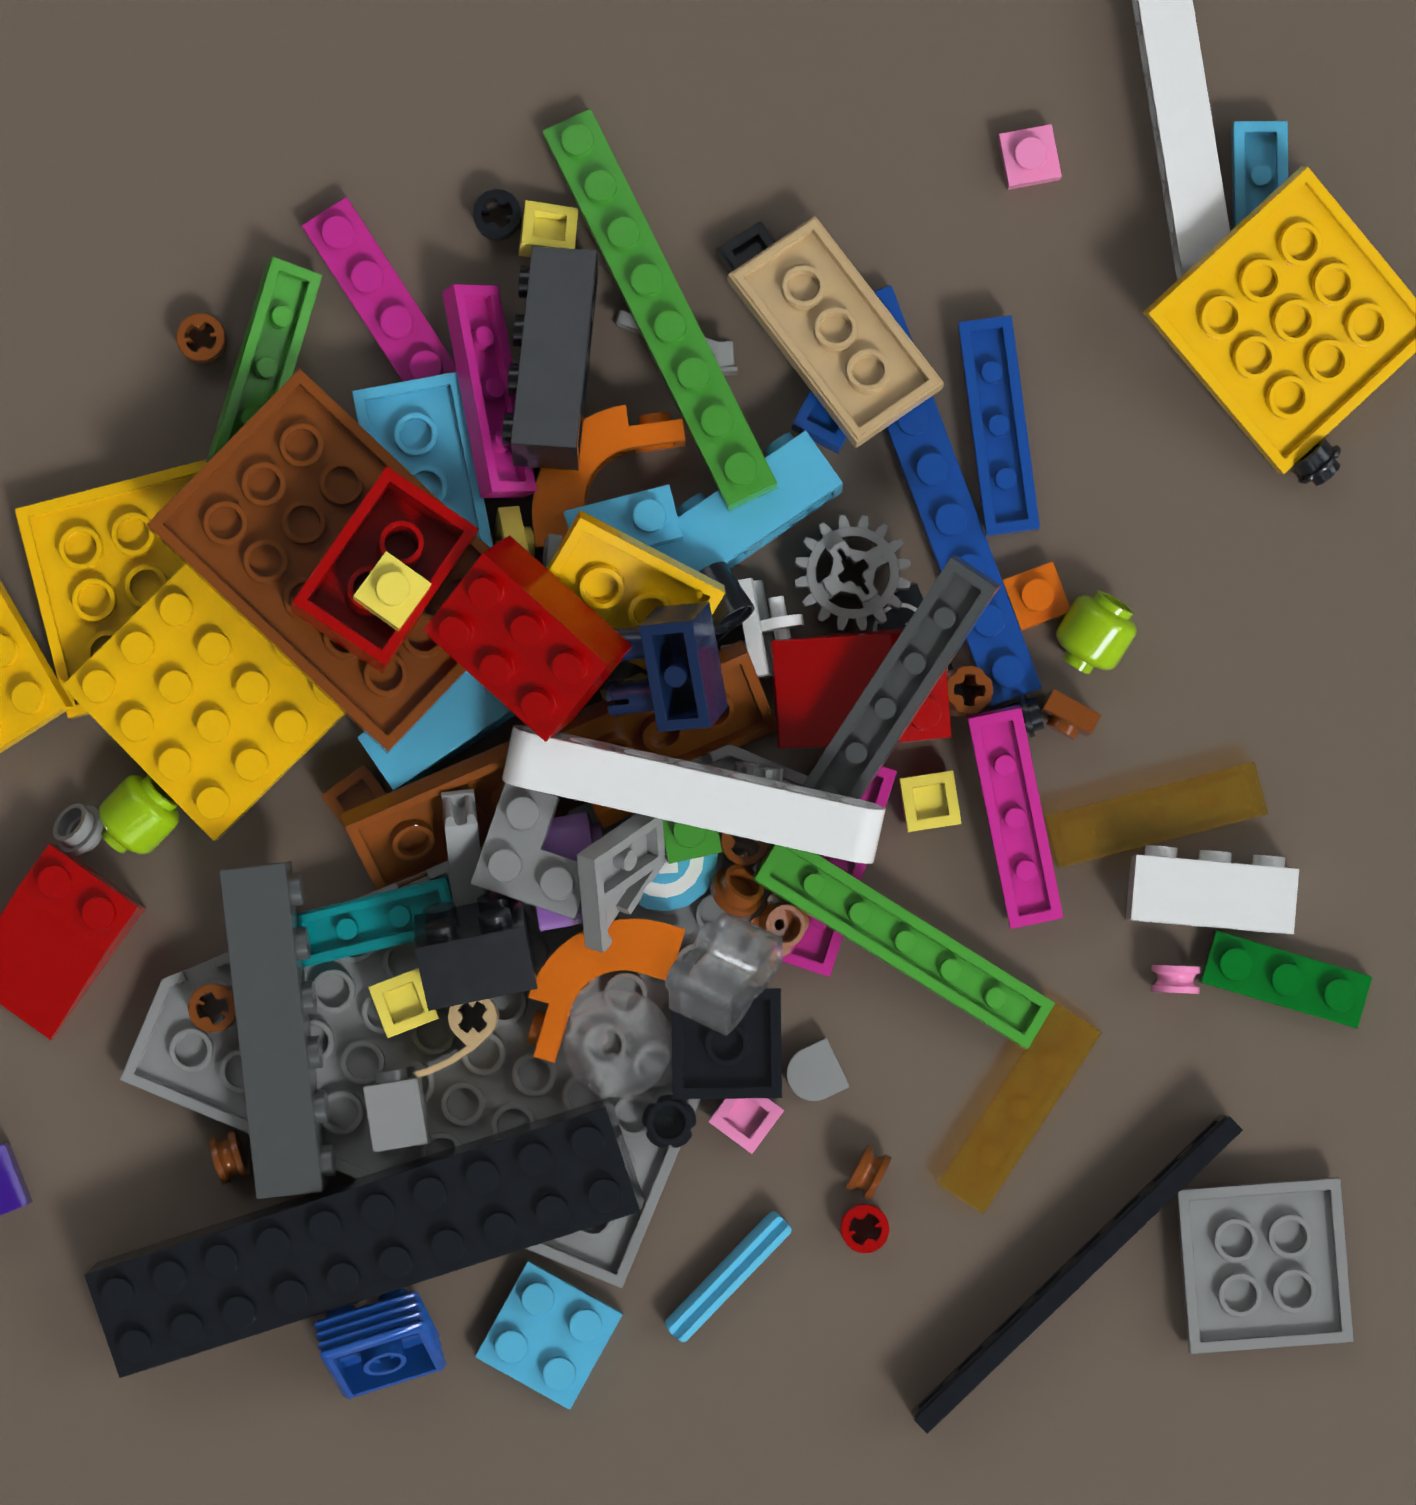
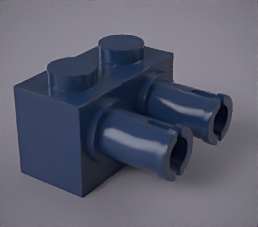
M710 602L659 606L639 626L614 628L633 646L621 661L645 659L648 679L608 681L606 685V701L615 700V704L607 706L610 715L618 716L620 714L654 711L658 732L712 727L727 709L728 704Z

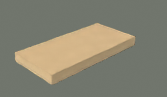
M813 216L728 274V283L855 449L942 390L944 382L816 216Z

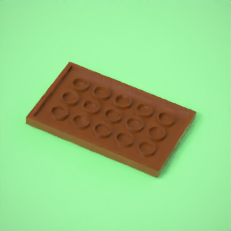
M299 368L147 524V528L388 754L466 672L459 663L422 630L481 554L490 547L476 536L470 548L383 674L292 613V601L386 466L441 502Z

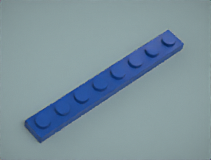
M892 285L874 291L912 341ZM931 396L886 427L939 572L941 573L949 559L956 554L1001 585L965 640L974 666L982 669L984 674L992 681L993 695L989 703L991 708L1019 696L1037 691L1042 686L934 397Z

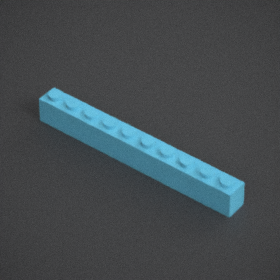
M806 430L795 438L791 432H788L773 441L764 450L767 454L765 459L777 481V489L731 511H728L718 490L707 498L702 493H699L676 509L683 540L653 548L698 572L713 563L721 561L726 562L728 567L732 569L843 492V482ZM466 671L388 754L365 732L357 738L394 791L431 775L516 717V715Z

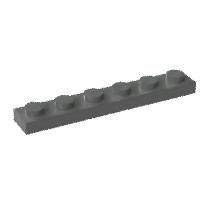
M956 554L949 559L802 785L803 787L857 799L863 797L1001 586Z

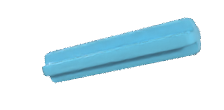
M775 1211L769 1212L666 1319V1329L678 1341L686 1342L791 1234L792 1228L790 1224L779 1213Z

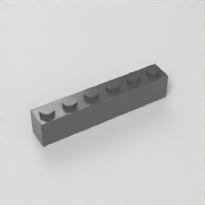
M292 861L219 870L256 1198L263 1199L323 1192L328 1187V1177H335L336 1164L332 1144L324 1145L321 1123L329 1122L330 1113L326 1090L317 1089L315 1069L323 1068L322 1042L320 1035L311 1036L309 1014L317 1013L316 989L314 981L305 982L303 960L311 959L310 936L308 927H299L297 905L305 904L303 877L301 872L293 873Z

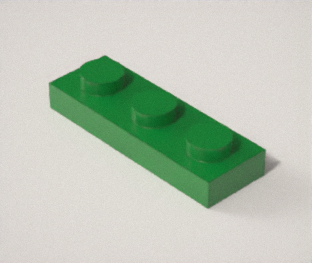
M1214 931L1199 983L1358 1029L1372 976L1220 931Z

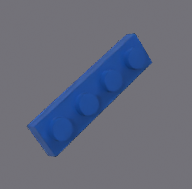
M1012 315L958 322L957 329L985 536L991 537L1038 531L1040 523Z

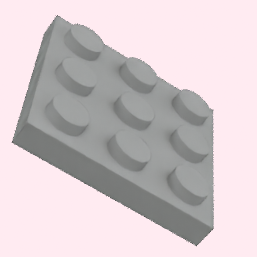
M1331 1177L1183 1188L1176 1194L1187 1344L1190 1354L1354 1342L1341 1178Z

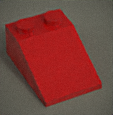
M904 628L770 640L778 748L828 746ZM947 669L898 743L951 738Z
M48 844L0 915V1005L52 1040L146 907L82 861L65 853L59 848V845Z

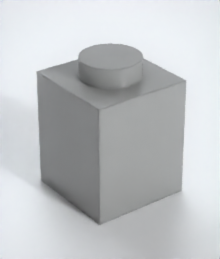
M407 1068L374 1073L376 1084L363 1087L373 1152L431 1142L421 1077L408 1078Z

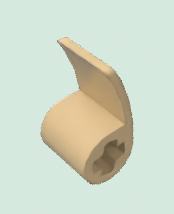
M492 998L469 1003L471 1007H475L480 1002L487 1009L482 1016L487 1025L481 1031L476 1026L472 1027L470 1031L462 1026L461 1023L466 1017L461 1011L464 1004L450 1006L448 1012L449 1026L466 1047L442 1062L412 1073L419 1078L443 1069L465 1057L492 1035L498 1026L500 1017L498 1006Z

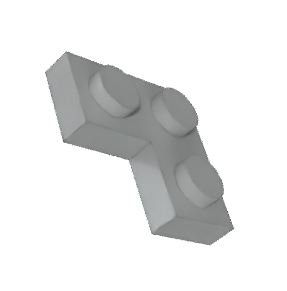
M505 782L470 884L576 920L581 908L580 884L577 873L578 862L542 850L560 798Z

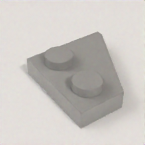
M635 814L577 854V873L580 884L586 948L603 953L610 947L613 940L608 934V928L619 912L631 915L641 900L644 889L655 879L666 862L663 819Z

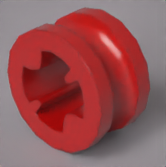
M868 1203L856 1204L850 1207L843 1215L840 1223L841 1235L846 1245L853 1251L862 1254L873 1253L880 1249L887 1241L890 1232L889 1222L885 1214L877 1206ZM869 1213L878 1218L879 1221L873 1224L875 1228L880 1227V1232L876 1239L866 1237L862 1243H859L851 1237V1235L856 1233L855 1229H849L854 1217L863 1220Z

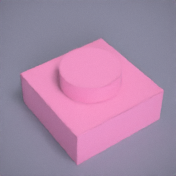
M1052 124L998 135L1008 190L1061 179L1062 174Z
M769 1098L724 1099L708 1122L753 1154L784 1112V1109Z

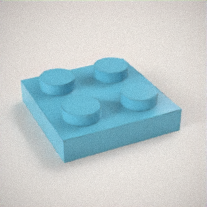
M528 1260L475 1357L570 1410L621 1319L623 1312Z

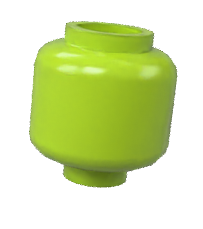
M1097 590L1094 596L1087 594L1078 596L1056 631L1058 642L1066 649L1062 658L1068 664L1086 674H1090L1094 667L1101 670L1115 668L1137 633V628L1131 619L1134 613L1133 610L1117 598L1100 590Z
M129 775L99 807V818L104 826L101 835L114 850L120 853H125L129 850L136 854H149L178 824L180 817L177 809L178 804L149 775L146 777Z

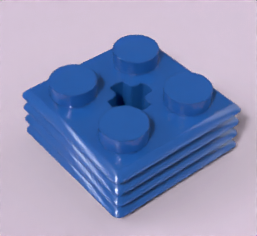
M397 1289L380 1295L378 1302L358 1308L347 1305L328 1311L325 1314V1318L317 1320L313 1325L316 1331L315 1337L319 1342L317 1346L321 1351L320 1357L342 1396L348 1399L441 1371L447 1365L441 1349L440 1335L421 1297L414 1291L409 1292L406 1289Z

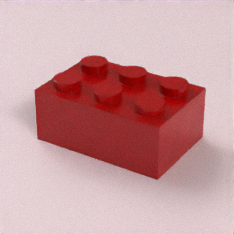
M386 466L292 601L291 612L383 674L474 542L479 528ZM386 551L432 583L428 592L399 632L353 600L354 594Z
M510 535L481 554L422 630L545 742L574 720L633 647Z

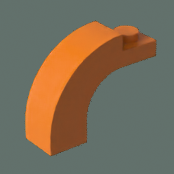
M626 405L611 407L585 418L579 471L541 468L536 480L537 491L533 493L532 525L537 552H543L544 541L548 534L562 535L563 540L568 531L564 511L586 505L592 481L608 463L628 454L686 447L683 419L671 420L670 412H658L639 416V425L629 426Z
M648 919L614 920L608 928V934L613 942L603 953L585 947L584 930L562 944L540 969L537 975V989L530 990L528 998L548 1003L546 1014L539 1011L535 1012L529 1031L527 1043L536 1045L533 1057L553 1063L556 1062L573 1004L581 990L598 976L612 971L626 970L670 982L686 929Z

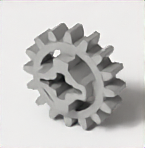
M846 515L839 516L837 530L832 531L824 522L819 524L818 529L822 539L817 542L806 537L803 545L811 555L810 557H796L795 566L806 570V576H802L794 581L795 588H808L810 592L802 601V606L805 609L817 604L821 608L817 618V622L820 624L825 622L830 615L836 617V626L839 632H843L848 620L855 621L859 632L866 631L868 617L873 616L880 625L886 623L887 619L883 608L887 605L892 609L899 610L902 602L894 595L895 590H909L911 584L908 580L899 577L900 571H904L911 566L910 559L896 558L895 553L902 547V540L898 539L888 543L884 539L888 525L883 523L875 532L868 529V516L862 515L857 527H850ZM843 539H861L875 547L867 552L849 548ZM826 551L828 558L832 562L831 572L828 577L817 583V562L821 554ZM843 559L845 562L848 561L853 567L860 564L865 567L866 570L861 576L863 590L852 581L843 584L839 580L844 571L843 564L841 563ZM887 564L889 572L888 584L883 595L880 597L873 585L876 571ZM839 595L854 598L862 608L845 609L836 606L829 600Z

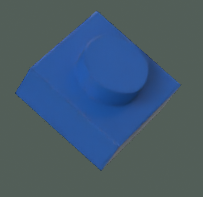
M810 390L792 423L791 430L798 434L806 430L814 442L839 454L847 437Z

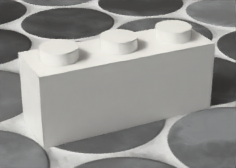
M1145 845L1144 855L1136 854L1131 856L1125 920L1294 934L1299 869L1285 868V857L1253 855L1252 865L1231 863L1232 853L1199 850L1198 860L1177 858L1178 848Z

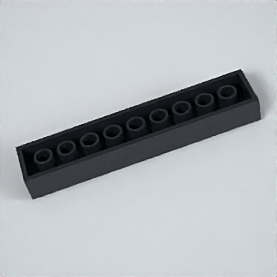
M608 1097L326 1188L323 1192L310 1193L99 1261L84 1276L119 1378L641 1212L644 1197L611 1098Z

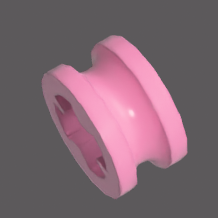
M1151 966V972L1157 975L1156 983L1151 985V992L1199 994L1200 987L1195 985L1194 977L1200 974V967Z

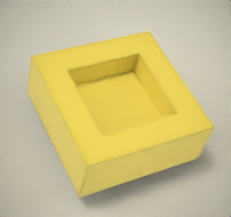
M525 200L518 256L531 258L532 246L575 249L578 208Z
M499 507L492 535L493 545L510 535L534 557L535 541L531 526H523L520 507Z
M386 551L354 594L353 600L399 632L428 592L432 583Z
M953 770L899 779L907 833L962 824Z
M419 968L368 987L387 1038L440 1019L437 1009L428 1011Z

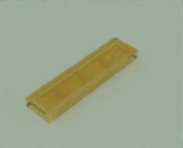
M1255 762L1051 814L1044 816L1057 868L1059 869L1145 845L1266 815L1268 810Z
M1055 1002L1029 1049H1024L937 1184L984 1214L1102 1032Z

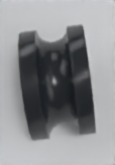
M493 189L486 191L478 197L474 204L473 217L476 228L482 236L489 240L503 241L509 239L517 233L521 226L522 213L519 202L513 194L506 190ZM497 202L501 209L510 206L513 210V215H506L509 224L503 228H498L495 222L485 224L482 216L489 215L488 208H486L489 204Z

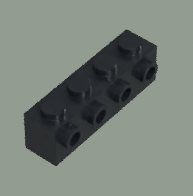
M532 246L530 266L521 265L518 296L519 298H527L525 315L515 314L513 328V346L521 347L520 363H510L508 373V396H516L514 413H504L502 445L511 446L513 466L579 471L599 277L597 250Z

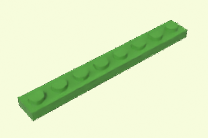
M591 108L543 130V138L728 511L777 489V481Z

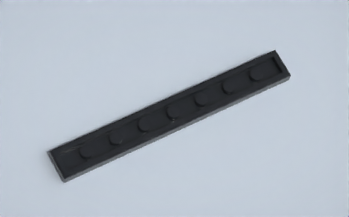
M1224 1114L1217 1116L912 1410L911 1415L914 1421L928 1434L1243 1131L1242 1128L1230 1116Z

